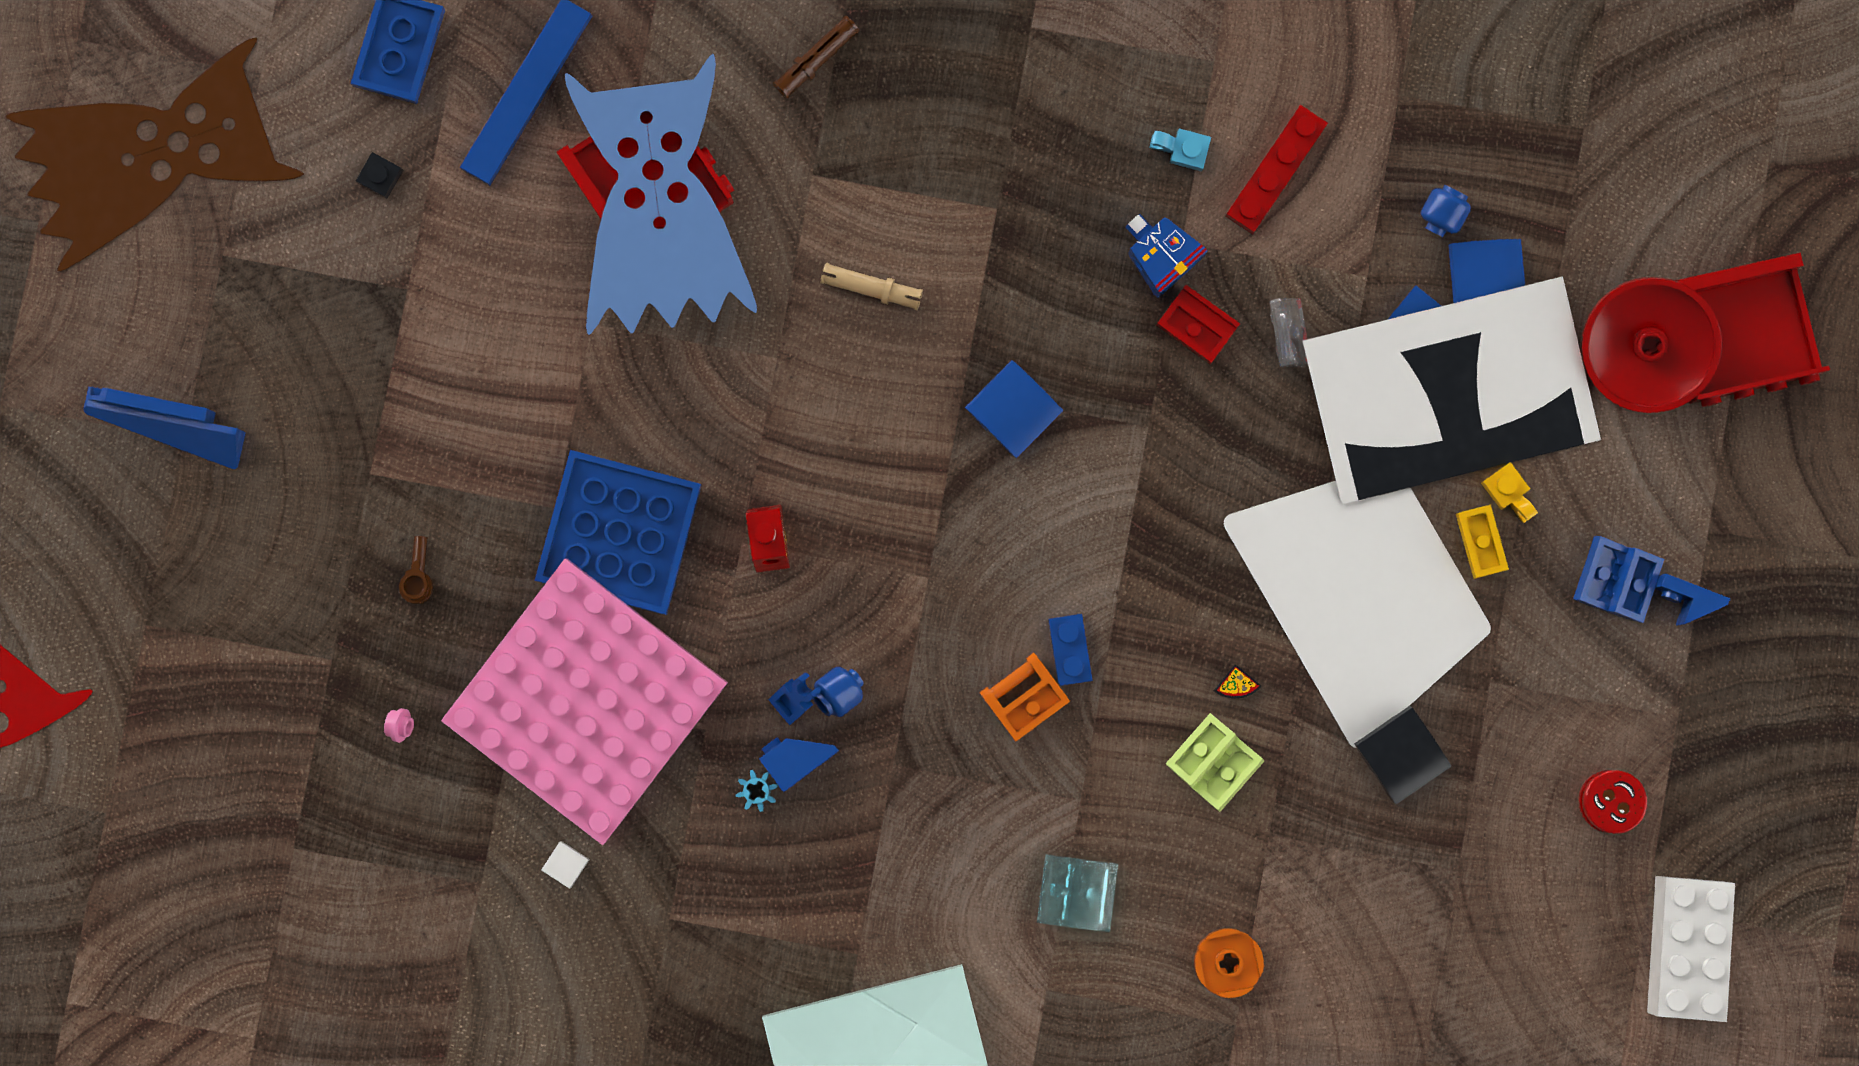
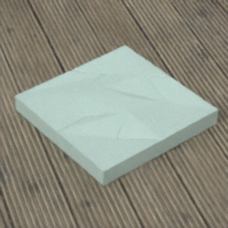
M962 964L766 1014L762 1017L774 1066H988Z

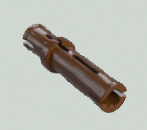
M845 15L802 57L797 56L793 60L794 65L777 81L773 82L777 91L784 98L788 99L807 79L811 81L816 76L815 72L855 34L860 32L857 25Z

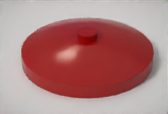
M1663 277L1637 278L1610 290L1592 309L1585 323L1582 335L1584 365L1596 388L1613 403L1628 410L1643 413L1669 411L1694 399L1713 378L1722 350L1719 323L1708 303L1689 286Z

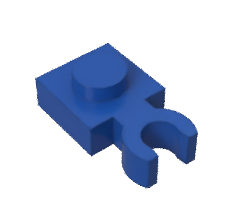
M803 673L795 680L790 679L768 699L789 725L798 720L814 705L811 700L821 692L819 686L814 690L807 687L805 681L810 676L808 673Z

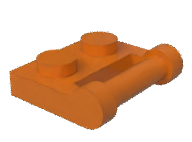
M1034 652L1026 658L1027 662L992 688L986 687L979 692L1015 742L1070 702ZM1033 673L1039 676L1040 682L1005 708L1002 707L998 699Z

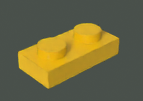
M1491 504L1457 513L1456 518L1473 579L1509 570Z

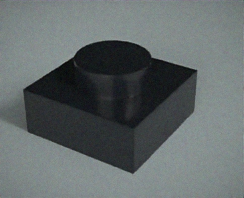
M372 152L358 175L356 182L388 199L404 170Z

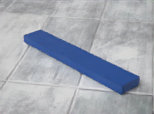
M560 0L462 162L461 170L491 186L591 20V13L569 0Z

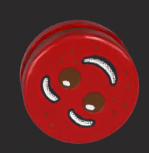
M1604 770L1593 774L1583 784L1579 793V809L1584 820L1594 829L1604 833H1625L1634 829L1643 820L1647 810V795L1643 785L1633 775L1620 770Z

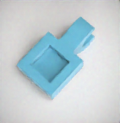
M1180 128L1177 131L1176 138L1165 132L1155 131L1149 148L1172 153L1169 162L1171 164L1202 171L1211 137Z

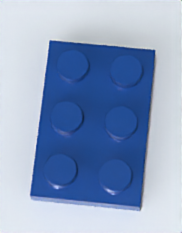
M376 0L351 85L417 104L445 8L422 0Z

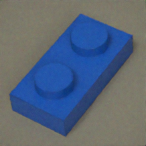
M1082 614L1048 619L1058 685L1064 686L1093 681Z

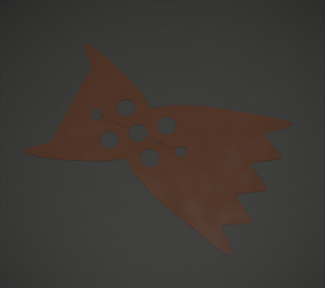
M257 38L244 41L216 61L179 94L168 110L163 111L154 107L136 104L98 103L13 112L5 116L15 123L35 129L33 136L16 153L15 158L42 164L47 167L44 174L27 195L54 201L60 205L40 230V233L68 238L73 241L62 258L57 271H63L80 262L142 221L177 189L188 174L193 173L210 179L235 181H281L295 179L304 175L300 170L275 161L243 70V64L255 46ZM192 103L201 104L205 108L206 115L200 123H190L185 117V110ZM232 118L234 120L235 126L232 130H225L222 123L224 119ZM145 120L153 121L158 130L155 138L149 141L142 140L137 135L138 125ZM174 132H183L188 137V146L182 152H174L167 146L168 138ZM206 143L215 144L220 152L217 161L211 164L204 163L199 158V149ZM129 153L133 155L134 162L130 166L122 164L121 158L124 154ZM157 160H164L171 166L170 176L162 181L154 179L150 172L152 164Z

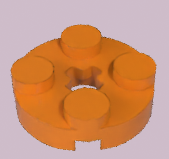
M1222 928L1209 933L1199 942L1194 956V968L1199 981L1210 992L1224 998H1236L1249 993L1254 988L1253 986L1262 975L1264 959L1259 945L1248 934L1233 928ZM1230 953L1232 958L1238 959V964L1233 966V972L1227 973L1225 967H1220L1219 961L1224 960V954Z

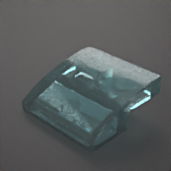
M1045 854L1037 923L1110 932L1118 864Z

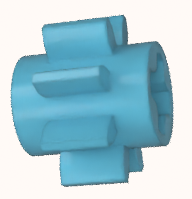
M750 770V780H738L744 788L743 792L736 794V797L746 798V810L753 803L757 804L759 811L762 812L764 811V801L776 802L775 798L770 796L771 790L778 787V784L769 785L766 781L769 778V772H766L762 778H757L756 772ZM759 782H762L764 784L762 790L766 793L765 797L759 796L753 800L750 797L752 791L748 789L749 785H757Z

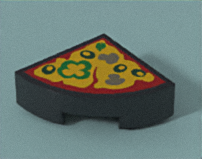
M1234 665L1213 692L1227 698H1244L1259 690L1261 685L1237 665Z

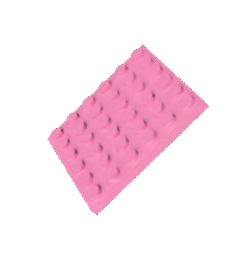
M565 558L441 721L601 845H604L728 682L569 559Z

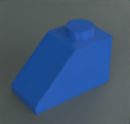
M777 737L761 749L765 755L759 758V760L781 790L785 792L839 752L835 745L788 738L781 742Z

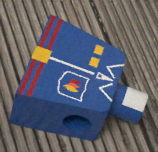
M1139 214L1125 227L1137 240L1130 248L1128 254L1157 298L1163 295L1204 258L1208 251L1202 244L1165 217L1152 227Z

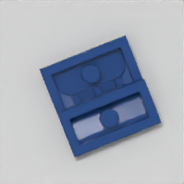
M1521 239L1482 240L1451 243L1448 245L1453 303L1525 286Z
M1013 360L965 407L981 426L990 432L1015 458L1063 411Z
M1594 536L1573 600L1629 620L1644 623L1664 559L1638 548H1629L1602 536Z

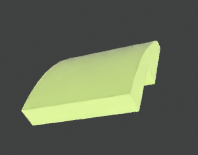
M1210 713L1167 761L1166 765L1217 811L1221 812L1263 764L1264 760Z

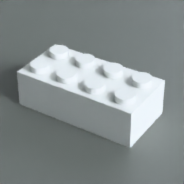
M1665 876L1655 877L1647 1013L1659 1017L1727 1022L1735 883Z

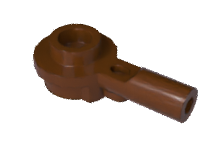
M414 536L411 569L406 571L399 583V592L402 598L412 604H420L427 601L433 591V582L430 576L424 573L428 537Z

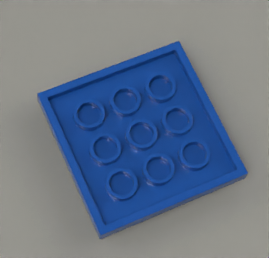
M570 450L535 581L546 584L562 561L567 558L627 605L667 615L702 484Z

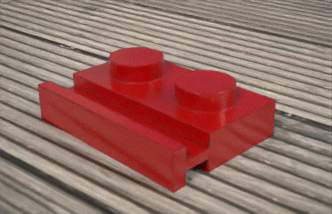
M1188 285L1183 287L1156 324V326L1210 365L1240 325L1239 322Z

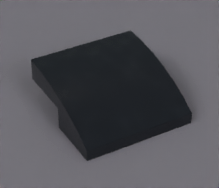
M1408 706L1354 743L1369 769L1376 775L1390 800L1395 804H1398L1452 767L1425 724L1411 706Z

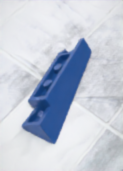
M88 387L83 408L85 414L228 468L236 469L238 467L246 432L238 428L214 424L216 412L203 407L110 388Z

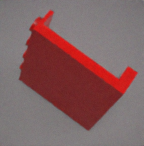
M644 111L640 115V120L644 124L650 123L653 119L649 111ZM667 132L661 139L662 148L672 153L678 151L682 145L681 136L676 132ZM590 136L571 149L566 145L558 150L557 154L599 218L602 219L609 194L618 180V172L606 161ZM630 137L619 141L617 147L618 153L624 158L634 157L639 149L637 141ZM697 145L692 157L688 161V169L700 180L717 209L721 212L734 203L730 193L735 190L725 174L718 177L712 168L716 161L705 146L700 149ZM652 157L642 168L645 178L653 180L654 183L655 180L662 176L664 171L663 165L657 160H652ZM681 182L672 183L667 190L668 198L674 203L683 202L688 196L687 186ZM639 188L627 190L624 195L625 204L633 209L641 207L645 202L644 192ZM656 217L653 225L656 229H663L666 226V220L663 217Z
M1801 252L1675 280L1692 288L1708 303L1717 318L1722 337L1721 357L1717 370L1705 389L1689 401V404L1701 402L1702 407L1722 403L1721 397L1732 394L1734 400L1754 396V389L1766 387L1767 393L1788 388L1787 382L1799 380L1800 385L1820 381L1819 375L1830 371L1829 365L1823 367L1821 365L1797 270L1804 266Z

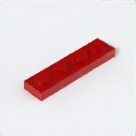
M1300 105L1225 217L1253 235L1328 122Z

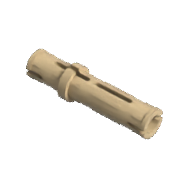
M826 263L823 272L836 275V278L822 275L821 284L881 299V303L887 305L889 302L913 308L914 310L919 308L920 301L910 299L907 296L920 299L922 298L923 289L897 284L895 279L892 278L883 280L830 265V263Z

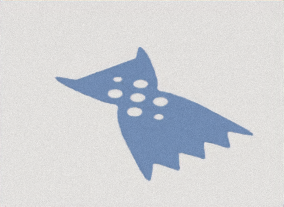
M714 54L709 56L697 76L692 80L591 93L570 74H565L566 86L584 125L603 157L618 172V180L607 199L597 234L587 308L586 329L588 335L598 326L608 308H611L630 333L635 331L648 304L653 305L672 328L675 327L689 298L697 303L711 322H716L725 297L729 292L735 295L748 309L754 313L757 312V305L751 286L724 219L703 184L687 166L698 145L711 98L716 66ZM644 111H649L653 116L652 121L648 124H644L640 120V115ZM676 132L681 136L682 145L678 151L672 153L662 148L661 139L664 134ZM626 137L635 139L639 146L637 154L631 158L622 157L617 150L619 141ZM651 157L652 160L659 161L664 168L662 176L655 180V183L653 180L646 179L642 172L644 164L651 160ZM681 182L687 186L688 196L686 200L681 203H674L668 198L667 190L672 183ZM631 188H639L645 195L644 204L636 209L628 207L624 202V195ZM656 217H663L666 220V226L663 229H656L654 227L653 221Z

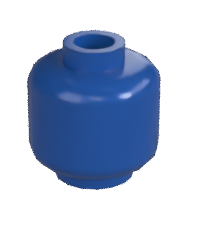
M1444 185L1443 189H1433L1420 213L1421 217L1428 222L1425 228L1441 237L1446 232L1451 234L1458 233L1471 211V205L1467 202L1468 196L1447 185Z
M834 667L815 682L814 689L819 686L821 692L813 700L826 716L842 717L861 703L863 699L861 689L864 685L863 680L853 669L847 671L842 667Z

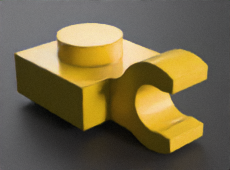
M1511 462L1481 483L1501 510L1510 505L1523 524L1538 514L1532 503L1523 496V494L1530 490V487Z

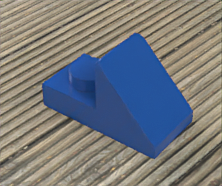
M1669 574L1659 575L1655 587L1656 590L1662 592L1661 597L1668 601L1681 603L1684 600L1676 626L1687 624L1728 605L1730 601L1728 597Z

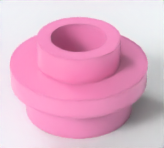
M401 708L397 711L391 710L388 713L384 723V733L387 737H391L392 741L401 743L406 737L411 735L414 720L411 718L409 710Z

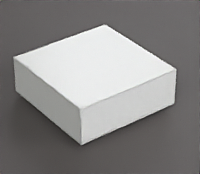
M560 841L541 870L570 889L590 859Z

